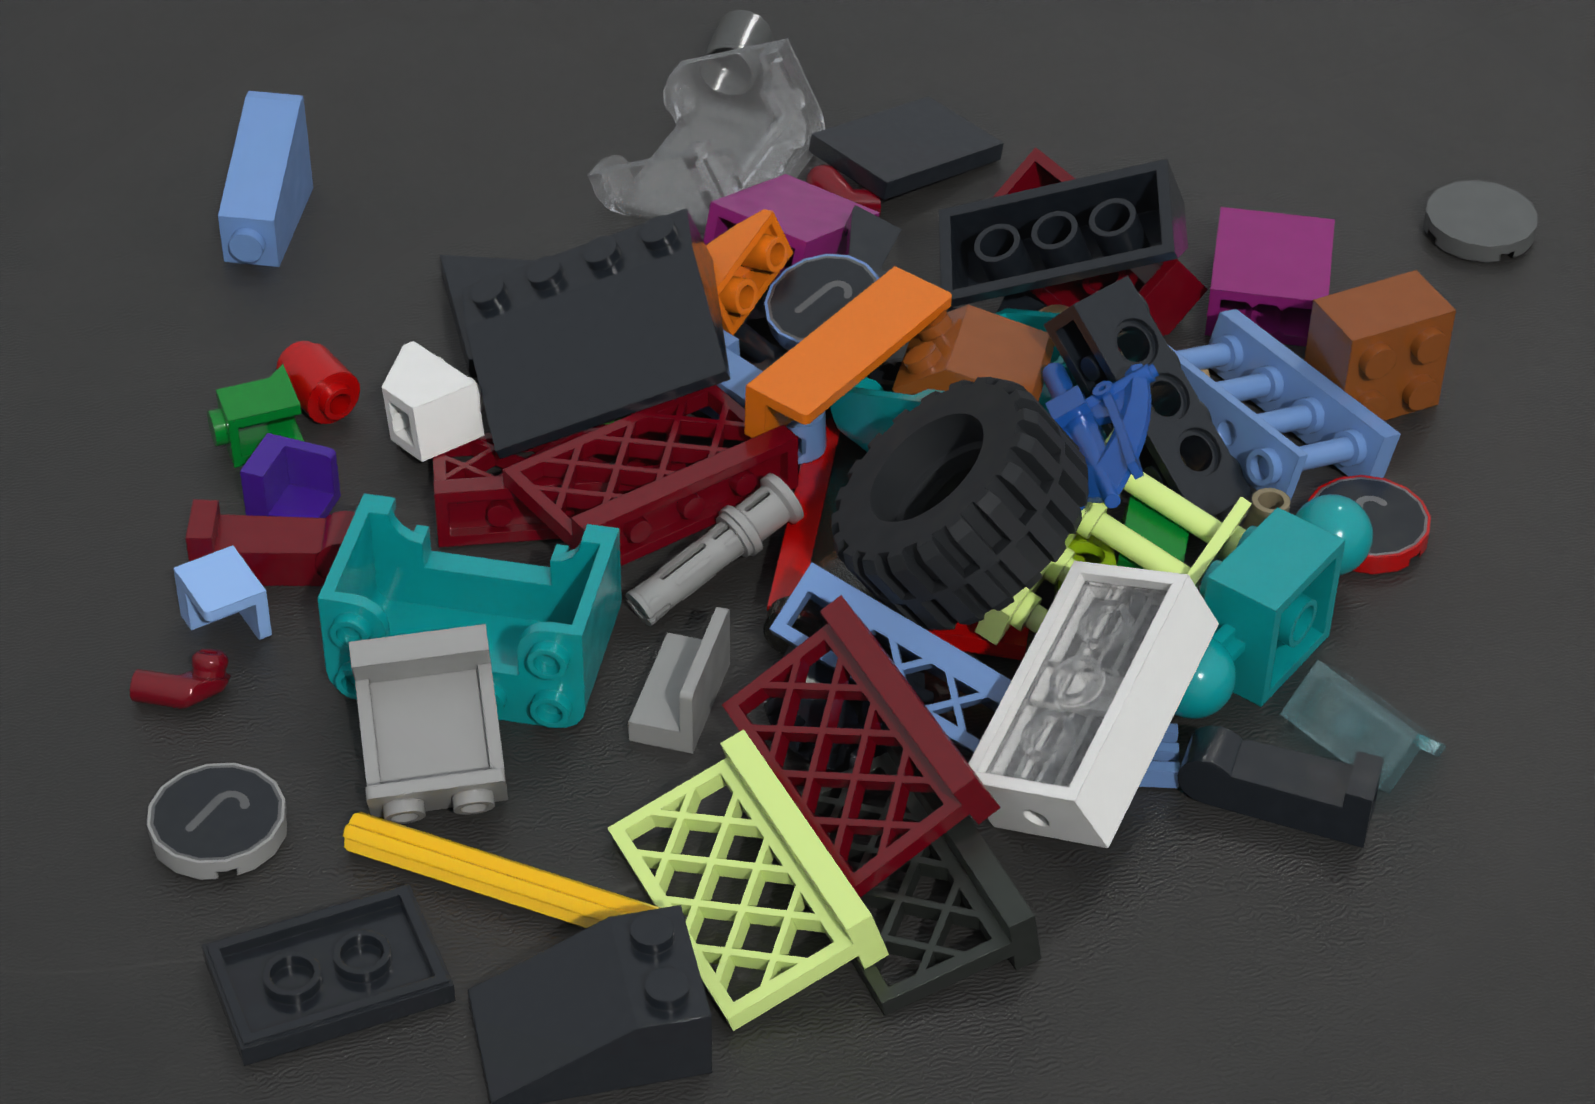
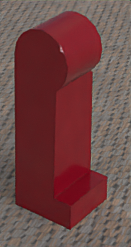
M193 499L185 538L189 562L233 545L263 586H323L355 512L347 510L338 511L328 515L326 518L223 515L220 513L219 500Z

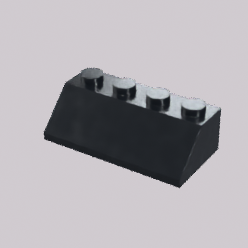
M1168 159L939 210L941 288L952 294L951 307L1178 259L1188 249L1185 203Z

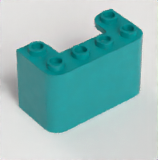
M364 493L317 598L326 672L330 682L343 695L357 700L349 651V642L486 624L498 720L549 728H567L576 725L584 717L622 602L619 528L587 524L581 543L576 549L569 551V546L556 544L550 560V567L431 551L429 526L416 525L414 531L410 530L394 514L396 510L395 497Z

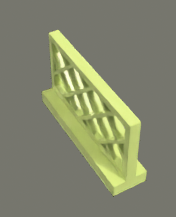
M744 729L720 743L727 758L608 827L613 840L653 904L660 908L681 905L684 916H687L686 925L702 982L733 1031L854 958L858 959L865 970L889 955L872 914ZM724 786L728 787L732 797L725 816L696 813L702 799ZM743 811L745 812V814L747 815V817H748L749 819H743V818H741V817H742V814H743ZM655 827L673 828L664 852L640 850L632 842ZM690 830L718 833L710 857L681 854ZM735 835L763 839L755 863L726 859ZM774 857L779 865H772ZM649 868L657 869L655 877ZM674 871L703 874L694 899L666 896ZM720 876L749 880L740 905L711 901ZM765 882L794 885L795 888L787 910L757 907ZM805 905L808 906L812 913L803 912ZM704 918L734 922L725 947L696 943ZM750 924L781 927L772 953L742 950ZM797 929L826 933L832 942L808 958L788 955ZM709 963L719 964L716 973ZM735 966L766 970L760 987L735 1002L732 1001L727 993V988Z

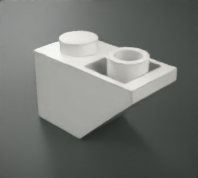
M415 341L404 344L382 385L391 441L421 462H424L485 436L481 411L485 407L478 383Z

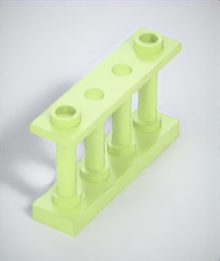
M1112 431L1111 434L1108 436V438L1105 440L1106 444H1107V442L1109 441V439H1110V437H1111L1113 431ZM1144 473V476L1136 480L1131 474L1123 490L1207 543V546L1194 565L1189 567L1106 513L1108 507L1105 504L1087 502L1086 508L1081 510L1082 521L1076 534H1069L1065 540L1067 549L1056 563L1051 561L1041 572L1043 578L1030 590L1025 587L1013 596L1015 602L1001 611L992 609L985 613L984 620L978 622L975 632L996 646L1011 626L1020 632L1026 627L1036 634L1048 610L1040 605L1042 598L1036 595L1035 592L1044 579L1053 585L1058 580L1063 583L1073 562L1076 561L1073 559L1075 551L1068 548V546L1077 534L1085 539L1093 535L1144 569L1188 574L1198 588L1209 566L1218 558L1223 561L1237 548L1240 538L1246 531V529L1239 525L1252 503L1240 497L1225 520L1221 522L1148 474Z

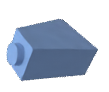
M248 91L242 109L218 213L224 262L280 267L313 190L304 96Z

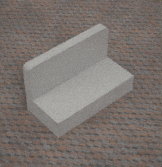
M715 608L703 639L667 632L628 721L629 741L691 754L694 753L730 665V609Z

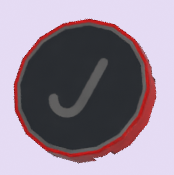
M1365 475L1339 477L1319 486L1308 499L1310 501L1318 496L1328 494L1345 496L1357 502L1369 516L1373 528L1371 550L1363 563L1352 572L1366 574L1396 572L1409 566L1411 558L1417 555L1421 556L1427 549L1431 516L1423 500L1407 487L1386 478Z

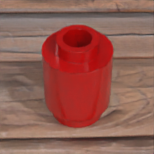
M298 341L288 346L282 352L276 369L282 364L284 365L301 408L315 422L320 424L334 423L352 411L360 396V383L325 346L310 341Z

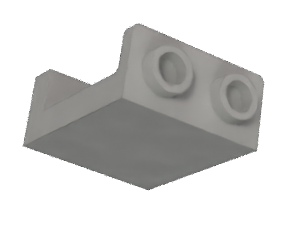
M486 624L349 642L367 785L365 787L366 801L370 815L379 818L384 817L385 820L398 824H406L425 818V811L453 808L456 814H479L492 810L495 807V802L509 800Z

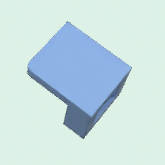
M233 545L173 568L180 614L191 630L239 612L259 640L272 636L266 589Z

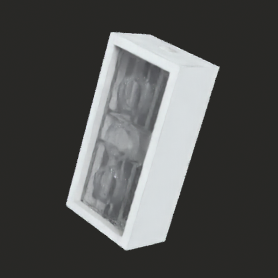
M1082 561L1073 562L968 763L1001 807L988 817V820L994 827L1109 848L1219 625L1188 574Z

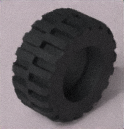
M977 377L975 382L961 380L952 383L949 389L943 393L934 391L923 397L921 404L913 410L905 409L892 420L894 424L883 435L878 433L867 445L869 451L862 460L855 461L847 473L849 477L848 484L840 487L835 500L837 512L832 514V534L838 558L883 605L927 630L955 629L958 622L959 624L971 625L984 620L985 613L990 610L1001 611L1015 602L1013 596L1025 587L1030 590L1043 578L1041 572L1051 561L1056 563L1067 549L1065 540L1069 534H1076L1082 521L1080 507L1087 505L1089 493L1088 467L1085 457L1079 451V447L1036 398L1022 385L1013 381L992 377Z

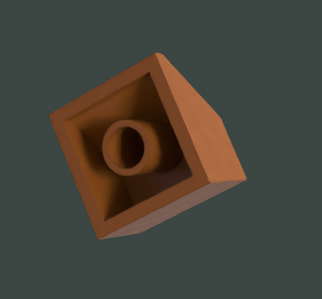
M969 304L949 312L944 310L932 323L909 341L892 390L895 393L910 395L918 394L926 389L947 391L950 384L961 380L975 382L977 377H992L1013 381L1022 385L1039 402L1044 385L1042 371L1050 364L1055 344L1048 332Z

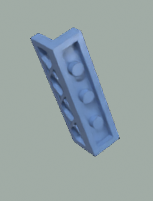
M811 562L769 628L771 633L795 648L798 647L809 637L792 628V625L806 603L809 601L823 609L842 595L877 641L891 650L894 664L905 679L906 674L926 670L948 684L951 695L950 700L925 706L952 742L974 754L980 739L967 732L962 708L983 704L996 712L1012 680ZM830 650L817 661L835 671L838 658ZM901 656H904L910 662L903 663ZM850 675V679H849V680L852 681V682H854V683L856 684V682L853 680V678H852L851 675ZM958 690L966 694V696L959 697ZM954 710L958 726L938 714Z

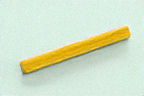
M363 812L354 813L343 832L344 848L351 853L583 928H588L611 916L660 908Z

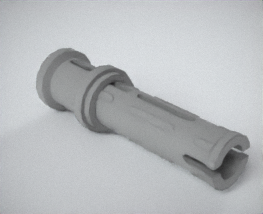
M768 473L760 480L761 487L736 507L727 505L718 512L719 516L716 518V525L708 530L705 535L677 554L648 579L628 591L625 597L638 618L651 627L670 609L699 589L729 563H732L740 556L746 558L749 556L754 557L763 549L762 542L787 522L791 524L799 522L804 517V511L788 485L775 474Z

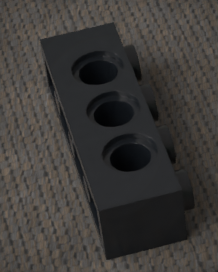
M1129 276L1073 304L1043 324L1085 398L1093 395V389L1103 380L1114 383L1125 377L1124 374L1131 365L1140 363L1143 366L1154 364L1159 373L1156 381L1150 384L1151 404L1154 409L1151 406L1148 432L1139 456L1144 473L1213 517L1236 504L1240 497L1246 498L1253 494L1243 477L1240 464L1228 451L1212 423L1209 410L1197 397L1181 369L1178 356L1168 346L1150 315L1147 302L1137 292ZM1113 423L1101 425L1108 437L1114 429Z

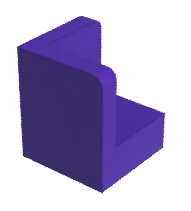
M267 433L240 470L246 515L326 518L341 497L337 456L335 450L329 447Z

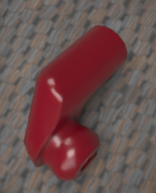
M818 165L808 173L807 183L880 212L879 217L881 216V198L867 189H853L832 166Z
M201 649L192 656L193 670L180 675L137 669L131 679L130 698L134 702L186 709L225 689L231 677L226 673L229 659L223 651Z

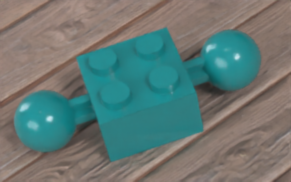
M1328 494L1311 499L1299 509L1296 515L1277 507L1258 527L1250 526L1240 538L1237 548L1223 561L1216 560L1209 566L1201 581L1200 594L1204 596L1206 604L1219 625L1174 715L1187 719L1208 717L1225 706L1232 693L1262 707L1329 637L1339 576L1347 574L1360 566L1367 558L1373 543L1371 521L1365 510L1357 502L1345 496Z

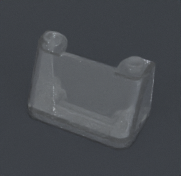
M788 38L682 60L669 75L663 91L665 107L672 115L677 126L653 156L649 159L628 162L621 155L606 156L595 165L587 176L593 186L596 197L610 211L648 221L656 216H665L687 208L700 235L704 236L711 201L784 174L797 178L813 157V154L809 151L811 134L825 130L824 117Z

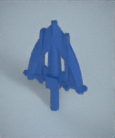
M1050 363L1042 371V378L1052 400L1045 404L1051 417L1079 447V451L1085 457L1088 467L1089 489L1087 502L1104 503L1108 508H1116L1121 502L1119 494L1125 487L1130 475L1132 474L1135 480L1144 476L1139 456L1146 440L1151 417L1152 399L1150 384L1156 381L1159 373L1154 364L1143 366L1140 363L1131 365L1124 374L1125 377L1114 383L1103 380L1093 389V395L1085 398L1079 386H1073L1065 367L1060 363ZM1113 423L1114 431L1106 444L1101 432L1103 430L1101 425Z

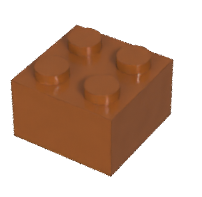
M1417 270L1314 299L1304 361L1383 421L1438 405L1456 309Z

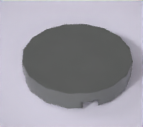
M1479 180L1458 181L1438 188L1428 198L1423 228L1427 235L1431 232L1436 237L1435 244L1444 252L1463 260L1490 263L1500 261L1501 254L1514 252V258L1524 254L1534 243L1538 213L1532 202L1514 189L1493 182Z

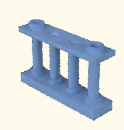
M1237 309L1219 313L1208 345L1182 350H1174L1170 347L1178 356L1181 369L1197 397L1209 410L1212 423L1228 451L1240 464L1246 482L1256 490L1262 488L1279 489L1289 496L1291 502L1302 471L1332 464L1347 476L1365 475L1384 478L1401 434ZM1211 369L1224 380L1215 382L1201 370ZM1251 400L1265 412L1256 414L1241 401ZM1292 432L1307 445L1298 447L1282 433Z

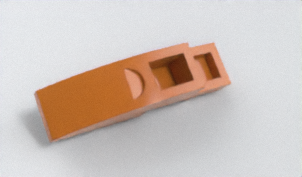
M763 209L706 245L713 259L723 329L733 336L793 254L789 242L774 212L771 210Z

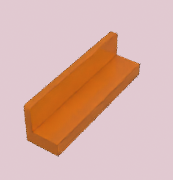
M894 266L746 385L744 434L754 438L781 425L787 426L793 420L803 425L810 424L932 323L944 310L951 307L952 294Z

